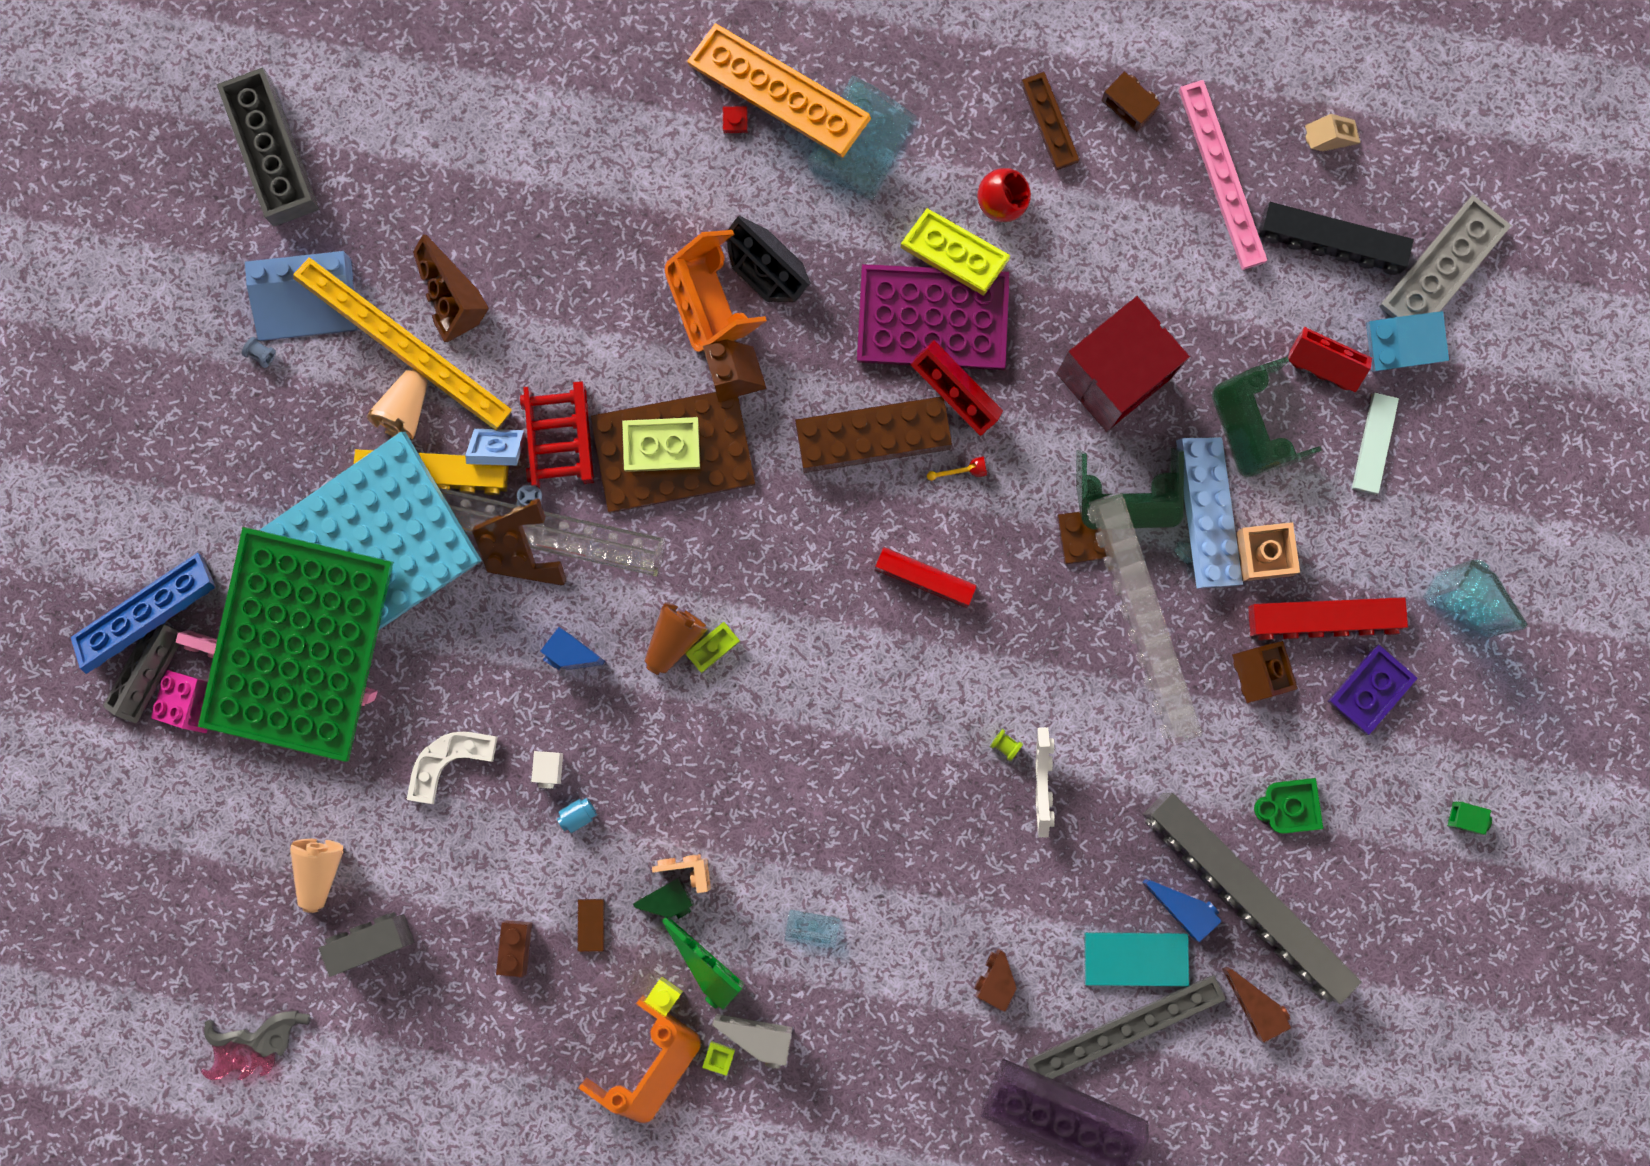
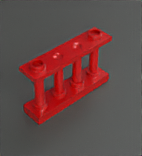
M583 381L573 382L574 390H570V393L532 396L530 388L523 387L524 395H520L521 409L525 410L530 463V468H526L527 482L531 483L532 486L540 489L539 479L577 476L581 478L584 484L594 483L587 392ZM561 403L575 405L576 414H572V417L534 421L533 406ZM565 427L577 429L578 438H575L574 441L536 445L535 430ZM571 451L579 453L580 463H576V466L538 469L537 455Z

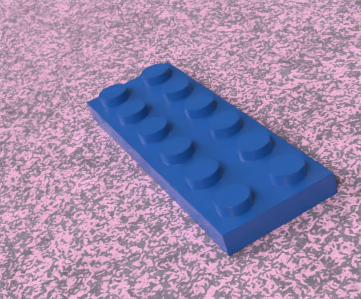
M196 553L73 635L71 641L79 668L86 674L98 668L105 661L122 652L126 647L143 638L148 632L164 624L169 618L186 609L190 604L216 588L204 557Z

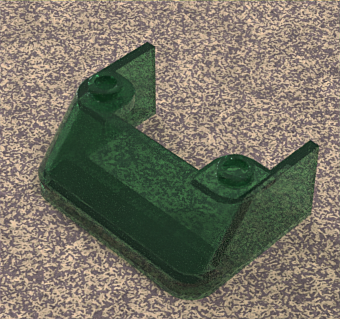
M1288 357L1248 369L1219 383L1212 391V400L1238 472L1244 477H1254L1312 458L1322 451L1321 447L1318 446L1296 454L1293 444L1288 439L1278 438L1270 441L1254 394L1262 392L1268 386V374L1282 369L1289 362Z
M1171 448V473L1157 474L1151 481V493L1102 494L1100 480L1094 475H1087V453L1082 450H1076V490L1083 524L1090 529L1166 528L1179 525L1184 515V451L1178 448Z

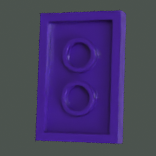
M1376 645L1327 702L1365 735H1370L1417 680V677L1384 648Z

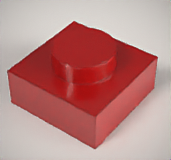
M747 106L723 107V133H748Z

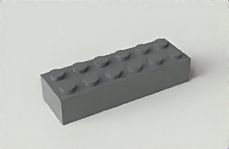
M262 67L216 84L264 217L275 227L320 210L274 83L265 69Z

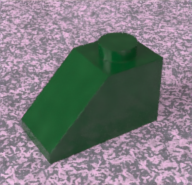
M679 877L632 904L635 908L668 918L676 915L680 919L692 912L689 907L694 905V902Z

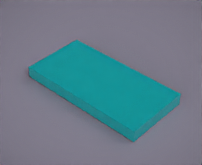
M1084 932L1085 985L1189 986L1188 934Z

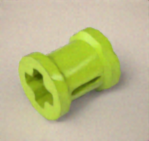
M1001 729L989 747L999 750L1007 756V760L1010 762L1018 753L1023 743L1021 741L1016 742L1005 734L1006 731L1004 729Z

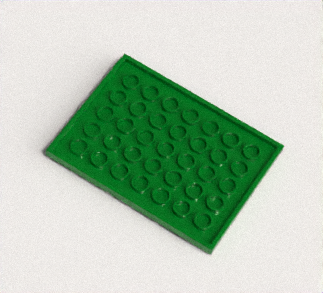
M242 527L198 727L344 762L349 761L394 562Z

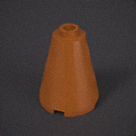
M665 602L661 608L644 659L647 664L646 668L656 675H659L660 672L666 674L708 629L696 616L686 610L685 612L677 610L678 606L669 602Z

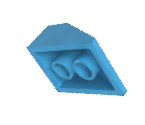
M1443 311L1374 320L1366 323L1369 354L1372 357V372L1449 361Z

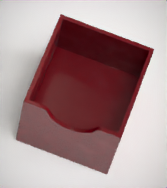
M1138 296L1134 297L1069 350L1056 373L1106 432L1169 382L1190 358L1188 353L1166 328L1162 329L1160 326L1161 322Z

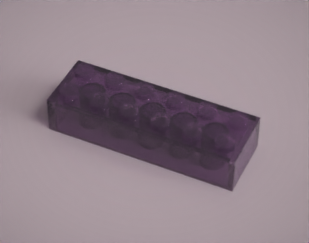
M1004 1058L982 1103L981 1117L1093 1166H1135L1149 1139L1147 1120Z

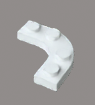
M1038 728L1035 772L1037 778L1036 814L1038 837H1049V828L1054 827V811H1049V807L1053 806V794L1048 792V771H1052L1053 767L1052 756H1049V754H1054V738H1049L1048 728Z
M454 732L443 735L421 752L415 762L407 800L434 804L442 769L449 762L457 758H472L493 762L498 737L472 732Z

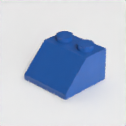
M560 627L557 628L540 651L546 655L543 660L557 670H560L561 667L566 670L600 666L606 662Z

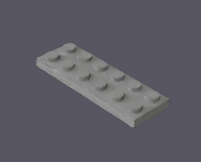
M1472 195L1379 307L1392 318L1440 312L1512 225L1476 196Z

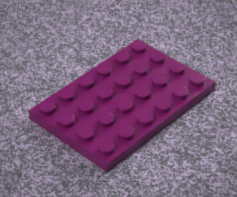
M862 264L857 363L911 366L916 356L935 340L961 368L1005 370L1010 272L1001 271L983 296L936 268Z

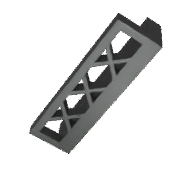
M164 623L139 639L103 707L113 715L137 724L180 645L176 643L178 633L182 631Z

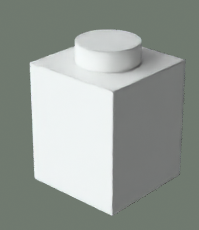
M534 751L531 782H538V788L552 789L554 784H561L563 753Z

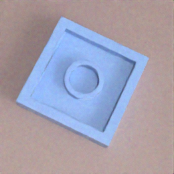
M474 429L465 455L466 464L517 466L525 439L524 430L497 429L496 431L494 429Z

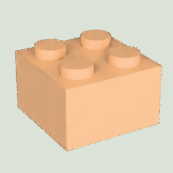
M1293 522L1246 527L1236 532L1243 581L1289 577L1300 573Z

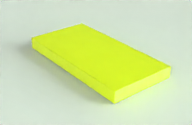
M928 208L909 231L900 246L901 249L983 296L1010 260V255Z

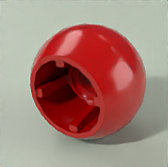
M999 168L991 171L983 178L979 184L977 199L980 209L989 219L995 222L1007 223L1018 219L1025 213L1030 204L1031 191L1026 178L1021 173L1010 168Z

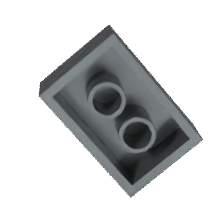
M395 912L374 919V925L368 922L349 929L350 935L344 932L325 939L326 945L318 948L328 976L332 977L415 943L405 915L396 916Z

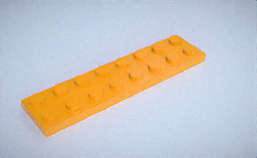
M716 23L687 61L693 69L841 158L845 156L871 120L869 113Z

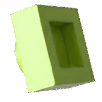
M711 1041L702 1068L727 1076L736 1049Z

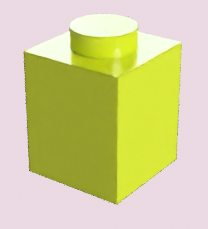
M661 977L645 1002L666 1016L683 991L664 977Z

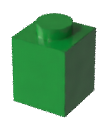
M1453 802L1447 826L1473 834L1486 835V832L1489 831L1492 825L1491 810L1465 802Z

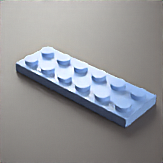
M1222 437L1178 439L1176 443L1196 587L1198 589L1243 585Z

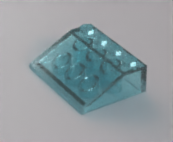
M852 75L841 97L869 113L871 120L843 158L816 143L808 159V170L874 201L917 116L874 85Z
M1472 559L1437 572L1422 596L1486 638L1522 630L1528 625L1496 573L1489 570L1488 564L1478 559Z

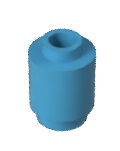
M586 797L583 800L578 799L560 810V817L557 818V821L564 831L569 830L573 833L593 821V817L597 813Z

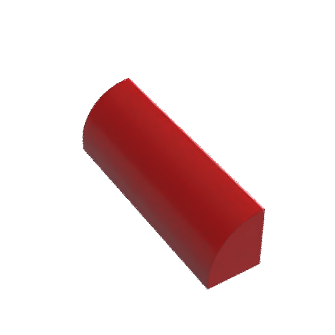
M883 547L874 569L877 572L964 608H968L977 586L886 547Z

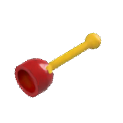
M984 456L972 459L968 467L936 473L929 471L927 479L933 481L936 477L970 472L975 477L987 476Z

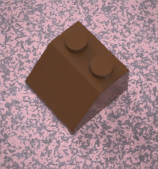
M728 339L703 346L718 402L767 389L753 346Z
M1283 641L1232 654L1234 669L1238 673L1241 683V692L1247 703L1298 689Z

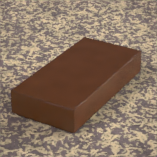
M578 899V952L604 951L605 899Z

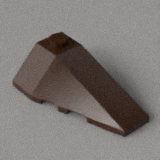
M422 235L413 251L421 279L426 280L428 284L427 301H433L436 314L432 315L434 325L443 341L450 342L478 326L489 308L481 293L427 235Z

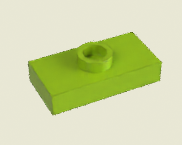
M723 622L685 654L702 674L736 646L740 640L727 624Z

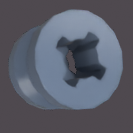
M532 485L522 486L517 492L516 507H524L529 504L526 502H531L534 499H540L541 502L542 493L540 489Z

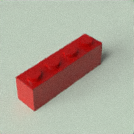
M935 340L921 351L911 363V366L979 436L983 435L999 420L1003 410Z

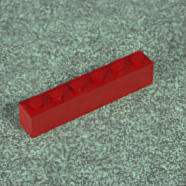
M1406 597L1264 603L1248 606L1250 636H1258L1259 641L1274 640L1273 635H1283V639H1298L1299 634H1308V638H1323L1324 633H1333L1334 637H1347L1349 632H1359V636L1375 635L1374 631H1384V635L1400 634L1401 629L1408 628Z

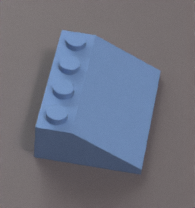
M344 251L246 261V286L258 341L357 331L356 325L293 279V274L310 257L354 290L350 257Z

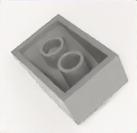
M716 1014L712 1026L756 1059L765 1062L766 1067L780 1069L781 1065L786 1066L792 1027Z

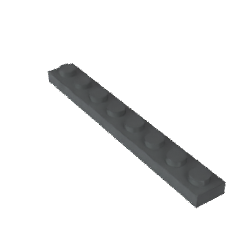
M1211 975L1026 1059L1036 1084L1040 1085L1226 999L1216 977Z

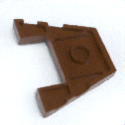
M534 499L524 507H516L508 514L503 516L500 514L474 526L472 533L487 573L560 586L565 585L567 578L561 561L536 563L523 525L544 523L546 516L540 499Z

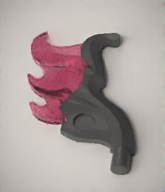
M298 1010L281 1012L267 1019L254 1033L249 1032L247 1029L219 1034L213 1030V1020H207L205 1022L204 1034L208 1043L212 1045L214 1064L210 1070L202 1069L201 1073L207 1079L219 1080L232 1070L238 1069L241 1071V1074L237 1080H242L248 1077L256 1067L262 1066L263 1070L260 1073V1077L268 1074L275 1065L274 1052L282 1056L289 1044L290 1030L293 1025H296V1023L309 1025L311 1015L298 1013Z

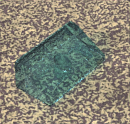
M790 910L784 940L835 949L840 918Z

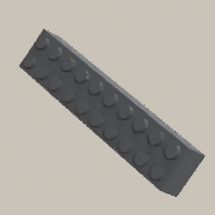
M1163 793L1143 813L1147 818L1144 821L1145 824L1155 833L1157 831L1165 836L1163 842L1171 850L1180 852L1183 855L1181 860L1189 868L1199 871L1202 874L1200 879L1208 887L1217 889L1220 892L1218 897L1227 906L1231 905L1239 911L1236 915L1246 925L1250 924L1257 929L1255 934L1264 943L1274 946L1276 949L1273 952L1283 962L1287 961L1293 965L1292 971L1302 981L1306 980L1312 984L1311 990L1321 1000L1325 999L1329 1003L1333 1001L1341 1004L1362 983L1174 793Z

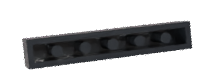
M1269 202L1265 207L1258 231L1259 237L1263 238L1267 243L1276 244L1280 242L1287 244V247L1290 249L1301 250L1303 248L1311 250V253L1317 256H1334L1337 261L1357 262L1359 266L1368 269L1380 268L1383 269L1384 273L1390 275L1400 274L1408 267L1414 242L1412 238L1274 202Z

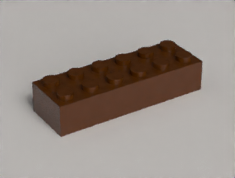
M941 396L795 419L803 473L948 451L952 446L945 400Z

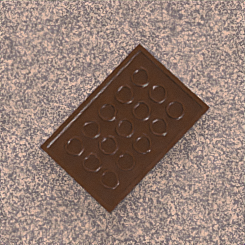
M716 392L591 416L608 513L755 485L739 397L718 402ZM698 417L700 469L624 471L622 421Z

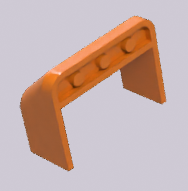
M733 230L701 232L670 258L665 265V276L691 346L698 352L704 351V345L726 339L735 341L743 338L767 321L765 316L747 318L744 313L732 315L716 272L722 268L725 260L720 245L734 235Z
M644 995L636 1004L657 1018L651 1028L650 1035L652 1041L661 1047L662 1050L636 1089L631 1092L624 1086H614L607 1092L588 1078L579 1086L581 1091L611 1112L639 1123H647L653 1119L701 1047L700 1036L694 1030L668 1013L665 1016L645 1002L647 997Z

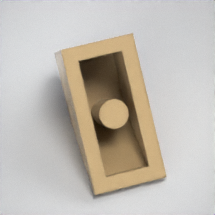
M1329 114L1305 125L1307 131L1306 141L1310 148L1314 150L1326 151L1360 143L1356 123L1353 119Z

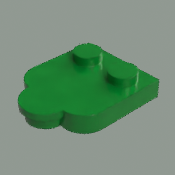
M1316 778L1270 784L1265 790V796L1255 802L1254 813L1256 817L1261 821L1269 822L1270 827L1278 833L1323 829Z

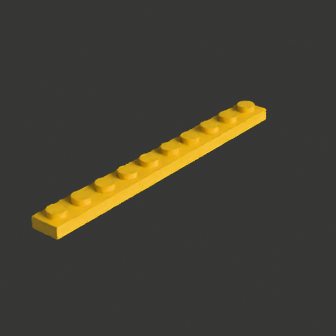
M310 257L293 274L295 281L497 431L511 414L512 409Z

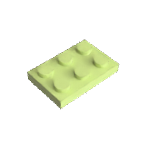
M698 417L622 421L625 472L700 469Z

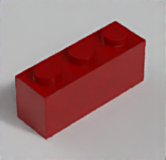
M1303 327L1290 349L1288 362L1298 369H1305L1314 373L1319 379H1327L1336 383L1343 390H1351L1356 393L1371 369L1372 357Z

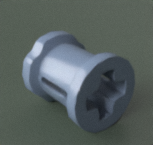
M255 337L247 340L242 349V356L254 359L263 368H267L276 355L275 349L272 347L267 348L259 343Z

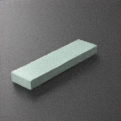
M1379 393L1372 394L1352 489L1374 495L1379 494L1399 398Z

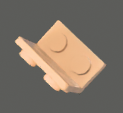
M701 854L683 857L684 862L677 863L675 858L662 859L657 861L658 865L652 867V872L694 867V871L690 872L692 888L696 887L697 893L707 892L711 889L707 858L701 859Z

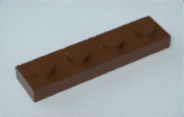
M1045 71L1022 79V88L1055 171L1078 163L1080 159Z

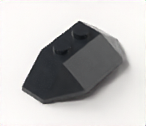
M738 216L728 229L733 230L734 235L725 241L727 242L732 269L766 302H797L811 284L803 263L768 229Z

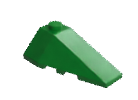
M665 917L662 922L701 990L707 996L705 1000L713 1008L717 1009L720 1007L723 1010L741 991L744 982L671 918Z

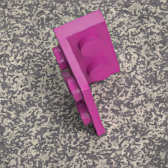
M166 670L161 681L157 700L153 706L151 718L179 728L207 733L208 729L198 727L208 681Z

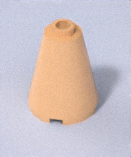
M414 369L411 371L406 370L369 411L367 415L368 420L377 428L379 425L385 427L386 431L384 433L394 437L402 431L406 432L409 439H413L428 385L427 379Z
M300 839L292 842L290 853L297 903L299 907L303 908L304 912L315 913L324 907L343 855L342 844L331 840H325L326 844L317 843V839Z

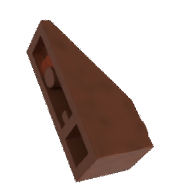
M1229 967L1222 968L1258 1040L1266 1042L1291 1029L1288 1023L1291 1018L1284 1006L1280 1007L1277 1002Z

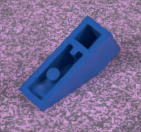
M1145 879L1142 882L1193 940L1200 942L1222 922L1217 916L1219 911L1209 901L1205 903L1151 880Z

